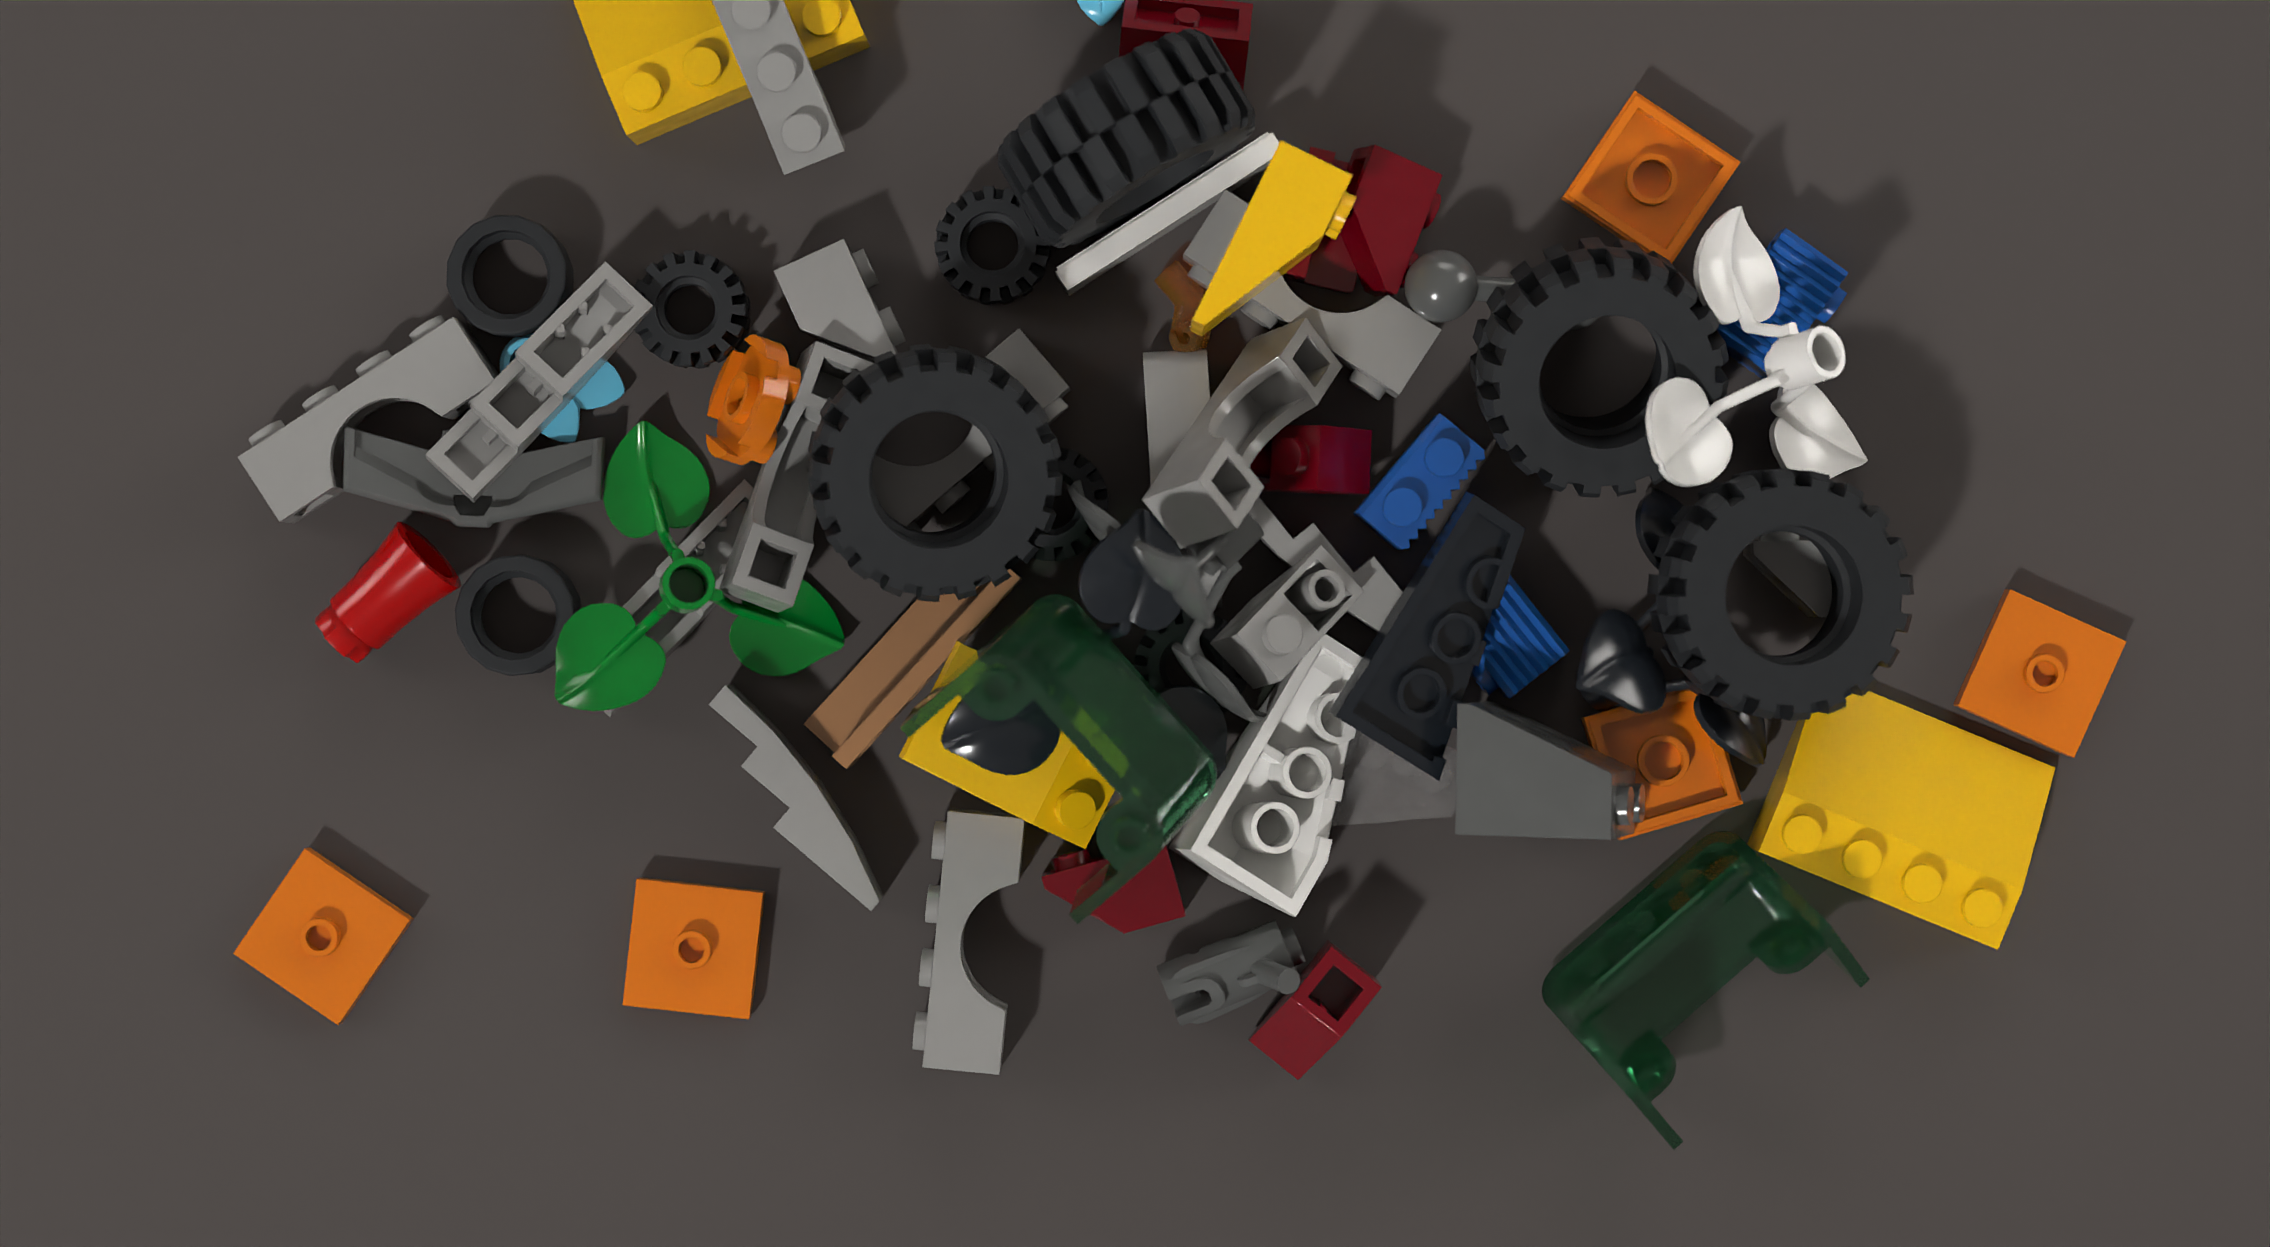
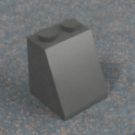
M1485 701L1457 704L1455 835L1613 840L1633 834L1635 822H1643L1646 801L1645 787L1642 783H1635L1634 768L1500 702Z

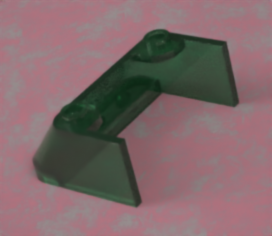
M1047 595L1034 601L911 710L900 727L910 737L957 695L977 715L994 721L1005 720L1015 716L1034 700L1122 798L1103 814L1097 829L1099 849L1109 863L1077 890L1069 913L1077 924L1083 921L1147 866L1210 797L1217 780V765L1211 752L1075 601L1062 595Z
M1719 831L1700 839L1556 964L1544 979L1542 998L1549 1009L1671 1148L1675 1150L1684 1141L1651 1103L1670 1085L1676 1073V1059L1662 1041L1665 1036L1756 957L1772 972L1792 974L1807 967L1824 952L1860 988L1870 978L1832 926L1737 834Z

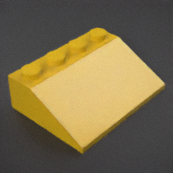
M573 0L599 72L625 134L636 145L752 97L712 0ZM784 0L813 71L870 47L851 0Z
M1870 691L1864 696L1849 695L1845 698L1846 707L1829 715L1815 712L1811 713L1808 720H1798L1746 847L1998 950L2024 887L2055 767Z

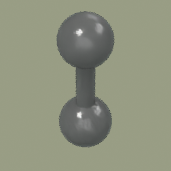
M1433 250L1418 257L1410 266L1405 278V295L1411 308L1422 318L1432 322H1449L1464 315L1474 301L1486 302L1497 286L1507 292L1516 281L1514 278L1476 276L1471 264L1460 254L1450 250ZM1599 317L1579 323L1568 331L1584 329L1594 323Z

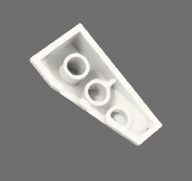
M1325 634L1286 677L1276 684L1258 710L1266 713V717L1260 722L1250 721L1227 754L1225 771L1222 772L1219 779L1206 785L1201 791L1170 844L1169 849L1218 880L1290 916L1296 917L1328 862L1332 844L1329 834L1336 802H1341L1345 781L1341 779L1350 740L1354 739L1356 734L1355 728L1329 713V710L1362 657Z

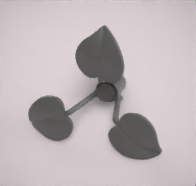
M1081 480L1075 481L1068 488L1073 502L1099 541L1121 526L1108 513L1085 498ZM1247 513L1237 530L1187 546L1185 550L1190 557L1170 555L1149 544L1136 540L1131 547L1143 567L1161 587L1172 593L1179 606L1194 619L1183 641V645L1176 641L1171 646L1176 659L1185 673L1199 689L1210 695L1217 704L1248 721L1260 722L1267 714L1249 708L1230 680L1205 659L1199 644V637L1205 627L1210 629L1215 624L1212 613L1231 578L1242 569L1237 561L1264 536L1262 528ZM1202 569L1208 575L1214 576L1221 570L1210 593L1206 597L1199 571Z

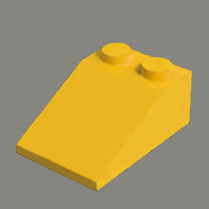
M1281 140L1192 319L1190 331L1203 336L1318 248L1324 235L1336 240L1357 198L1345 192L1353 175Z
M956 641L899 757L1034 826L1086 849L1127 767L1119 744L1123 732L1129 725L1064 693L1061 704L1050 710L1059 723L1060 735L1058 743L1049 758L1036 769L1019 775H1003L988 771L946 750L940 738L949 716L966 693L987 675L1010 666ZM1046 684L1047 697H1049L1053 687Z

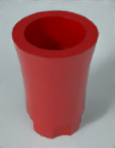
M397 522L377 551L352 579L331 597V605L315 618V624L335 650L342 656L350 658L355 663H359L374 648L381 649L402 628L430 606L460 588L461 581L451 564L429 540L408 524Z

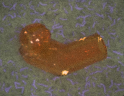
M1178 260L1167 267L1154 282L1175 305L1169 333V342L1172 348L1177 352H1194L1199 349H1205L1211 340L1212 329L1203 336L1190 331L1192 319L1206 292L1197 282L1187 276L1188 272Z

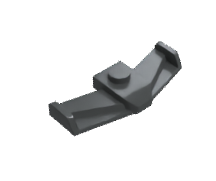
M344 427L343 491L447 520L455 527L490 528L496 522L602 500L605 436L522 453L473 503L426 459L425 454L429 451L428 449L352 427ZM445 429V430H442V437H443L449 430H446V429Z

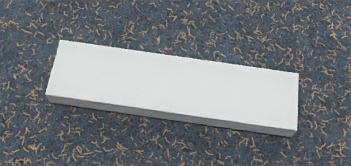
M1266 132L1059 265L1057 271H1055L1056 276L1067 294L1070 296L1209 207L1220 199L1225 189L1232 192L1265 171L1279 145L1273 132L1270 134Z

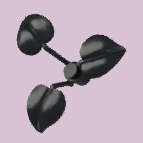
M1651 487L1646 490V495L1638 503L1635 515V528L1640 547L1653 566L1659 570L1662 558L1655 556L1654 552L1660 537L1670 538L1676 526L1672 523L1671 519L1684 505L1669 494ZM1657 601L1637 622L1627 613L1617 609L1607 610L1597 617L1589 631L1583 648L1576 688L1580 689L1582 696L1590 706L1598 711H1606L1619 704L1636 713L1651 714L1662 707L1666 693L1689 690L1697 694L1693 708L1695 716L1713 741L1733 756L1752 766L1759 767L1765 764L1767 738L1764 718L1734 711L1716 704L1711 697L1697 693L1683 681V678L1665 680L1663 670L1653 657V649L1647 647L1643 633L1651 625L1649 612L1657 610Z
M1138 509L1123 525L1107 535L1090 551L1080 570L1078 580L1079 595L1086 609L1101 622H1119V624L1103 630L1100 627H1095L1092 631L1077 630L1068 634L1061 641L1057 651V661L1060 668L1054 672L1056 681L1049 697H1047V687L1043 677L1038 671L1030 667H1005L984 677L966 693L949 716L940 738L946 750L993 773L1019 775L1036 769L1049 758L1058 743L1060 726L1050 710L1061 704L1067 684L1072 682L1078 689L1085 692H1098L1108 688L1139 718V720L1131 724L1123 732L1119 747L1124 762L1140 780L1160 789L1187 791L1204 787L1220 778L1226 768L1227 726L1224 714L1215 700L1197 687L1175 685L1157 693L1147 710L1116 679L1118 659L1114 651L1105 643L1106 641L1127 635L1131 630L1132 623L1147 630L1163 629L1177 617L1182 609L1173 598L1172 593L1161 587L1149 575L1131 547L1136 540H1139L1164 553L1182 556L1175 540L1157 518L1145 509Z

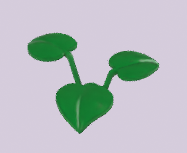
M641 421L636 424L617 446L606 471L603 501L607 516L622 535L636 539L645 537L657 530L659 539L672 560V563L664 571L659 581V594L662 601L637 626L632 615L625 608L612 603L590 604L574 613L562 628L556 645L554 696L557 702L563 706L578 710L605 711L627 706L647 695L660 680L666 664V657L663 648L645 634L670 610L678 613H692L702 608L708 601L716 603L727 612L738 615L729 630L730 646L741 664L754 673L770 677L786 676L796 673L821 658L840 650L845 644V638L833 609L823 596L804 579H802L794 605L777 613L741 600V604L731 600L721 590L715 588L714 574L705 562L697 558L685 557L683 550L679 549L672 538L669 528L683 529L691 526L700 518L709 500L710 485L708 476L699 459L689 449L662 433L648 421Z

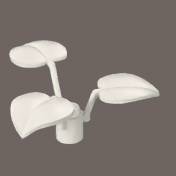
M1742 206L1728 210L1708 228L1696 251L1693 276L1696 291L1699 293L1698 297L1702 306L1708 305L1711 308L1719 324L1725 325L1739 320L1744 332L1776 337L1779 340L1772 345L1765 356L1764 366L1768 377L1721 398L1710 406L1702 388L1690 379L1676 377L1656 387L1647 403L1646 429L1654 461L1659 465V471L1669 482L1681 487L1702 485L1718 477L1730 460L1733 444L1730 433L1717 416L1723 411L1777 386H1780L1777 399L1771 404V411L1777 417L1771 424L1769 439L1774 456L1782 469L1815 471L1830 475L1831 479L1845 471L1865 464L1868 459L1851 430L1829 399L1815 385L1816 383L1834 378L1842 372L1845 365V350L1841 339L1836 332L1826 326H1818L1799 333L1798 327L1794 322L1782 326L1760 323L1769 319L1776 310L1780 299L1778 276L1770 256L1748 226Z

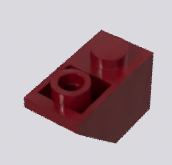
M1374 144L1354 149L1345 172L1353 176L1345 192L1357 198L1340 231L1364 291L1373 296L1395 295L1398 293L1399 288L1405 287L1406 274L1412 263L1418 258V254L1413 251L1421 230L1430 226L1438 212L1441 195L1436 193L1443 175Z
M1286 425L1259 451L1249 468L1264 486L1262 491L1369 494L1372 430L1325 425Z
M1149 831L1114 840L1112 842L1115 852L1092 859L1090 858L1088 848L1051 858L1054 869L1043 872L1041 876L1045 890L1124 934L1186 916L1165 838L1152 841Z
M1328 940L1299 975L1300 984L1297 990L1292 994H1284L1248 1038V1041L1297 1080L1343 1037L1382 988L1375 977Z

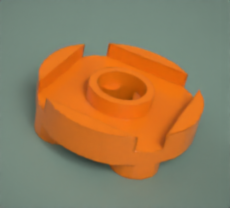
M750 335L744 339L751 345L746 353L733 350L724 362L713 387L707 412L708 417L718 420L717 437L706 434V444L709 452L716 458L737 465H745L750 461L764 464L771 458L777 443V430L775 428L780 419L784 404L789 405L794 400L801 382V371L799 368L789 365L788 353L782 344L758 335Z

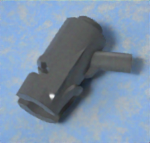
M1272 920L1231 938H1224L1203 946L1196 954L1185 953L1157 965L1156 968L1169 1001L1171 1000L1176 1018L1180 1026H1184L1189 1023L1201 1024L1252 1002L1272 989L1284 994H1292L1300 984V976L1295 966L1305 963L1306 960L1292 926L1280 931L1276 921Z

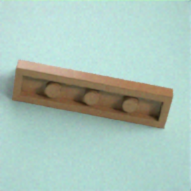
M1012 568L1008 570L1012 576L997 587L991 581L976 587V596L958 600L955 594L940 595L939 602H926L917 599L808 718L804 725L834 752L832 757L845 769L852 767L939 672L945 665L956 641L964 644L1021 582L1022 578Z

